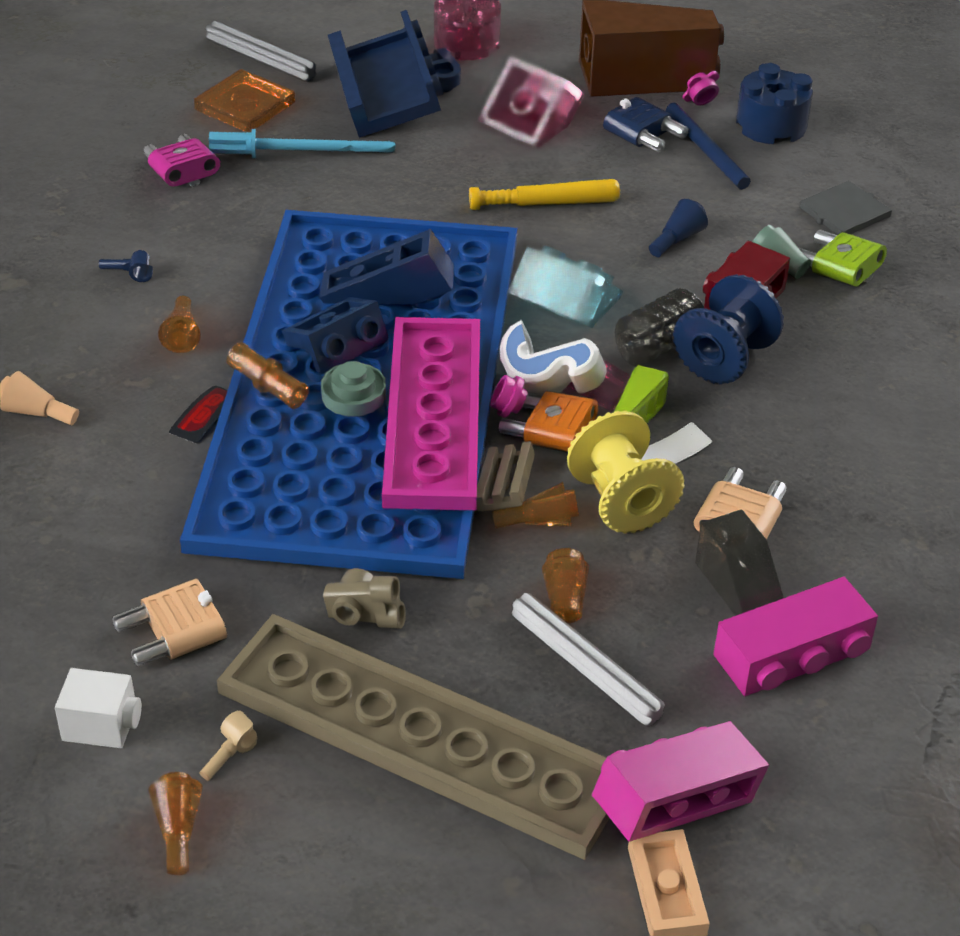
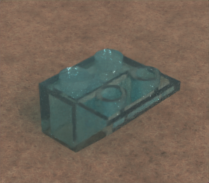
M543 246L541 252L527 247L508 291L525 302L590 328H593L616 304L623 293L621 289L612 284L614 277L602 272L600 267L580 259L577 263L566 258L564 253L548 246Z

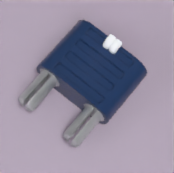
M639 97L631 100L626 98L621 100L620 106L608 112L603 122L605 130L638 147L645 145L657 152L662 151L665 147V141L658 138L663 133L669 132L681 139L685 138L688 134V128L674 121L672 114Z

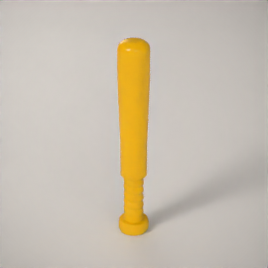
M615 179L516 186V189L480 191L478 187L469 188L471 210H479L481 206L490 204L501 205L510 203L517 204V206L615 202L620 197V185Z

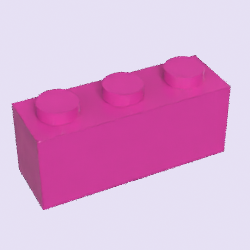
M844 576L720 621L718 623L713 655L745 697L761 690H772L784 681L805 673H816L826 665L847 657L855 658L862 655L871 647L878 615Z
M728 721L711 727H700L693 732L673 738H661L652 744L628 751L619 750L607 756L603 762L592 796L628 842L751 803L769 764L735 725Z

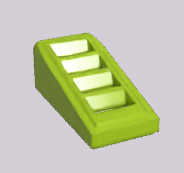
M637 365L631 374L615 411L622 412L625 410L627 412H634L648 423L666 402L668 373Z

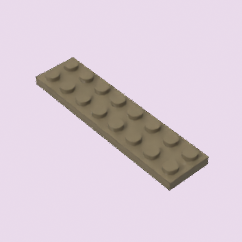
M272 614L217 679L218 694L583 860L587 858L610 819L592 796L601 773V766L606 757L278 615Z

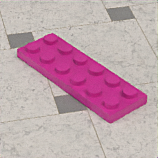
M395 317L382 508L476 510L480 319Z

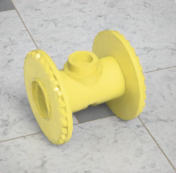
M625 410L622 412L615 411L614 413L608 412L605 416L600 415L596 420H591L587 426L581 428V432L575 435L576 438L571 441V446L568 448V468L578 481L586 484H595L601 495L599 515L607 527L616 532L635 533L637 530L643 531L645 528H650L653 524L661 522L663 517H667L668 513L675 509V504L679 503V498L683 495L685 486L683 474L679 467L670 460L661 458L641 460L650 443V429L642 417L634 412H627Z

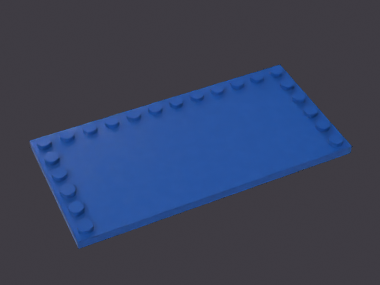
M285 210L180 538L181 553L464 579L475 510L382 508L395 317L480 319L478 485L491 409L490 400L494 390L517 245L518 228ZM431 229L454 264L452 290L440 298L428 299L418 304H378L388 333V341L350 361L368 364L381 371L386 382V399L380 408L363 416H344L334 413L322 401L321 380L325 373L316 371L311 354L306 352L305 349L287 346L282 330L337 304L323 303L319 298L324 272Z

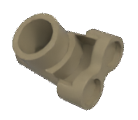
M354 568L346 571L340 582L328 583L325 586L323 598L329 618H335L339 623L348 626L355 625L358 621L377 623L379 628L401 629L404 626L406 610L404 603L400 600V584L397 576H373L366 570Z

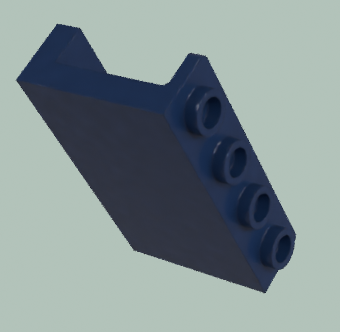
M407 10L400 12L404 23L403 29L347 48L341 30L328 34L347 105L359 138L441 111L437 97L444 94L438 75L429 55L418 20L411 21Z

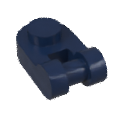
M446 47L434 49L433 53L429 55L431 56L443 92H449L460 85L461 67Z

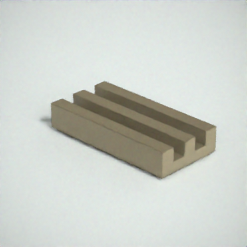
M531 441L522 442L520 451H516L514 444L505 445L504 452L500 454L497 446L488 448L477 485L478 511L518 507L523 504L535 456ZM517 464L509 492L510 496L504 497L505 491L510 485L512 465Z

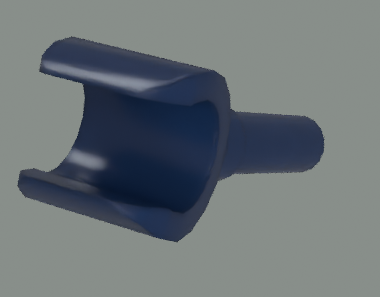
M144 250L135 251L131 259L99 260L100 269H123L124 271H129L130 277L137 282L149 281L153 274V267L148 265L150 256Z

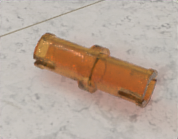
M244 342L234 345L228 353L227 364L252 380L253 387L263 393L270 392L286 403L291 409L300 407L306 400L309 387L285 372L282 364L277 360L264 358L249 348Z

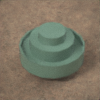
M350 361L335 366L327 371L321 380L322 401L328 409L344 416H363L372 413L380 408L386 399L385 377L375 367L357 361Z

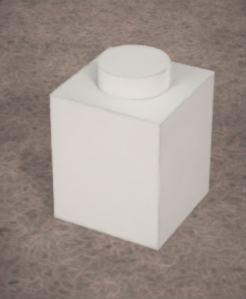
M70 668L55 705L62 741L123 748L129 729H135L138 726L142 707L141 699L134 695L131 675Z

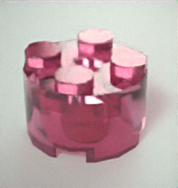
M436 0L434 2L435 48L446 47L448 51L455 53V59L477 60L488 57L490 49L494 47L496 49L500 48L501 3L498 0Z

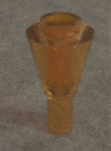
M187 296L176 298L173 311L160 325L158 330L161 344L169 351L175 353H186L193 350L201 338L200 329L191 312L192 302Z
M561 482L524 500L521 506L492 510L495 528L525 523L526 525L572 527L571 518L579 516V510L574 489L565 491L564 484Z
M184 772L164 774L158 781L151 784L148 789L163 839L166 841L167 873L170 875H184L189 872L188 840H190L203 790V785L198 780L193 779Z

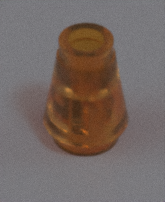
M571 548L554 550L547 555L546 562L542 566V574L551 609L566 623H574L582 618L589 564L578 550Z

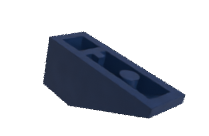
M429 229L324 272L319 298L323 303H339L349 297L374 300L378 304H418L428 299L440 298L452 290L454 264L433 231Z

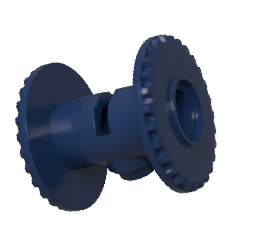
M731 275L718 281L710 293V310L704 308L689 310L676 322L673 332V343L676 346L675 350L679 353V358L684 361L683 364L689 367V371L696 373L697 377H702L705 381L709 380L713 384H728L739 379L748 367V348H767L782 333L784 315H782V307L779 306V301L775 299L774 293L770 292L768 287L763 286L760 281L745 275Z

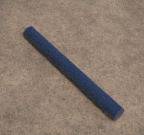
M671 103L667 106L666 112L672 114L673 120L688 128L687 135L740 190L746 189L750 185L751 180L677 103Z

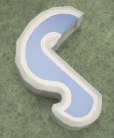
M520 320L508 328L501 340L500 359L508 376L511 378L515 376L523 378V388L528 393L543 395L545 391L560 393L570 382H573L578 393H585L597 388L605 379L607 373L606 365L596 344L586 338L534 353L530 335L523 321Z

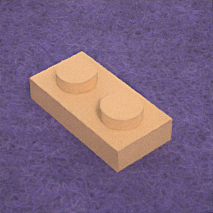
M684 830L658 832L629 842L628 851L649 935L707 936L710 923Z

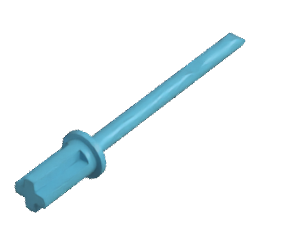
M256 129L246 133L209 132V150L213 153L251 154L252 158H256V149L394 152L396 146L394 142L256 138Z

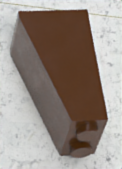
M582 0L579 63L590 97L685 92L688 89V80L695 74L705 73L707 75L712 71L720 74L721 64L718 47L724 43L723 24L718 23L713 10L609 0Z

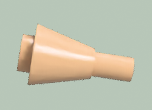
M16 371L11 377L6 376L0 383V409L4 412L41 417L50 416L71 426L74 425L79 416L78 409L55 400L51 394L21 371Z

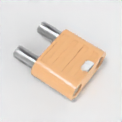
M732 467L729 469L724 480L716 482L694 519V526L701 534L747 550L758 551L764 546L782 511L780 501L787 487L783 482L778 487L779 481H774L765 494L740 486L739 484L744 475L743 471L738 468L735 473L736 467Z
M198 579L190 580L141 599L142 606L113 616V625L118 632L148 622L158 639L131 651L132 659L137 666L165 655L172 660L227 638L224 622L212 603V597L207 590H204Z

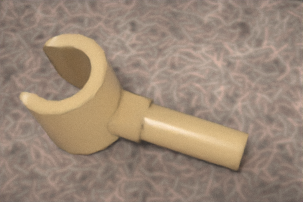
M242 711L231 713L222 722L221 733L227 740L199 772L205 780L209 781L237 750L242 753L248 752L256 745L257 733L253 729V722Z

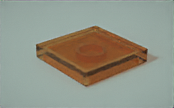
M240 69L194 98L195 110L245 132H252V129L258 128L295 103V91Z

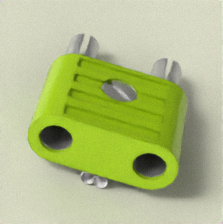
M818 230L814 236L815 243L824 245L817 254L799 248L811 260L810 266L814 273L856 287L863 281L869 282L872 279V273L883 264L887 253L885 245L844 232L835 235L822 230Z

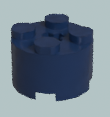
M774 63L761 64L758 71L745 76L740 86L736 124L739 123L742 126V134L754 141L765 144H774L775 138L790 137L791 143L803 137L808 126L813 96V80L807 74H795L780 70V67Z

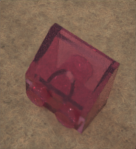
M510 56L478 121L539 148L569 126L585 94L570 81Z

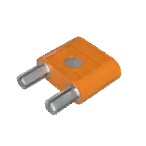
M545 391L543 395L528 393L522 407L534 410L527 422L503 418L499 423V431L503 434L523 437L524 442L531 441L532 445L568 452L571 441L576 438L575 435L582 431L581 428L587 426L591 420H596L598 401L596 399Z

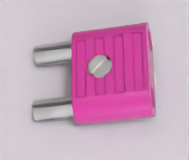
M184 134V137L180 135L178 138L179 142L157 149L154 145L150 144V147L147 145L144 148V154L148 157L149 166L169 186L174 187L189 183L192 187L195 184L199 185L200 181L198 179L211 176L220 168L219 158L199 139H191L187 134Z

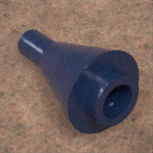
M684 198L679 200L662 230V234L649 245L650 253L655 257H660L673 244H677L706 229L708 218L704 207L697 201Z

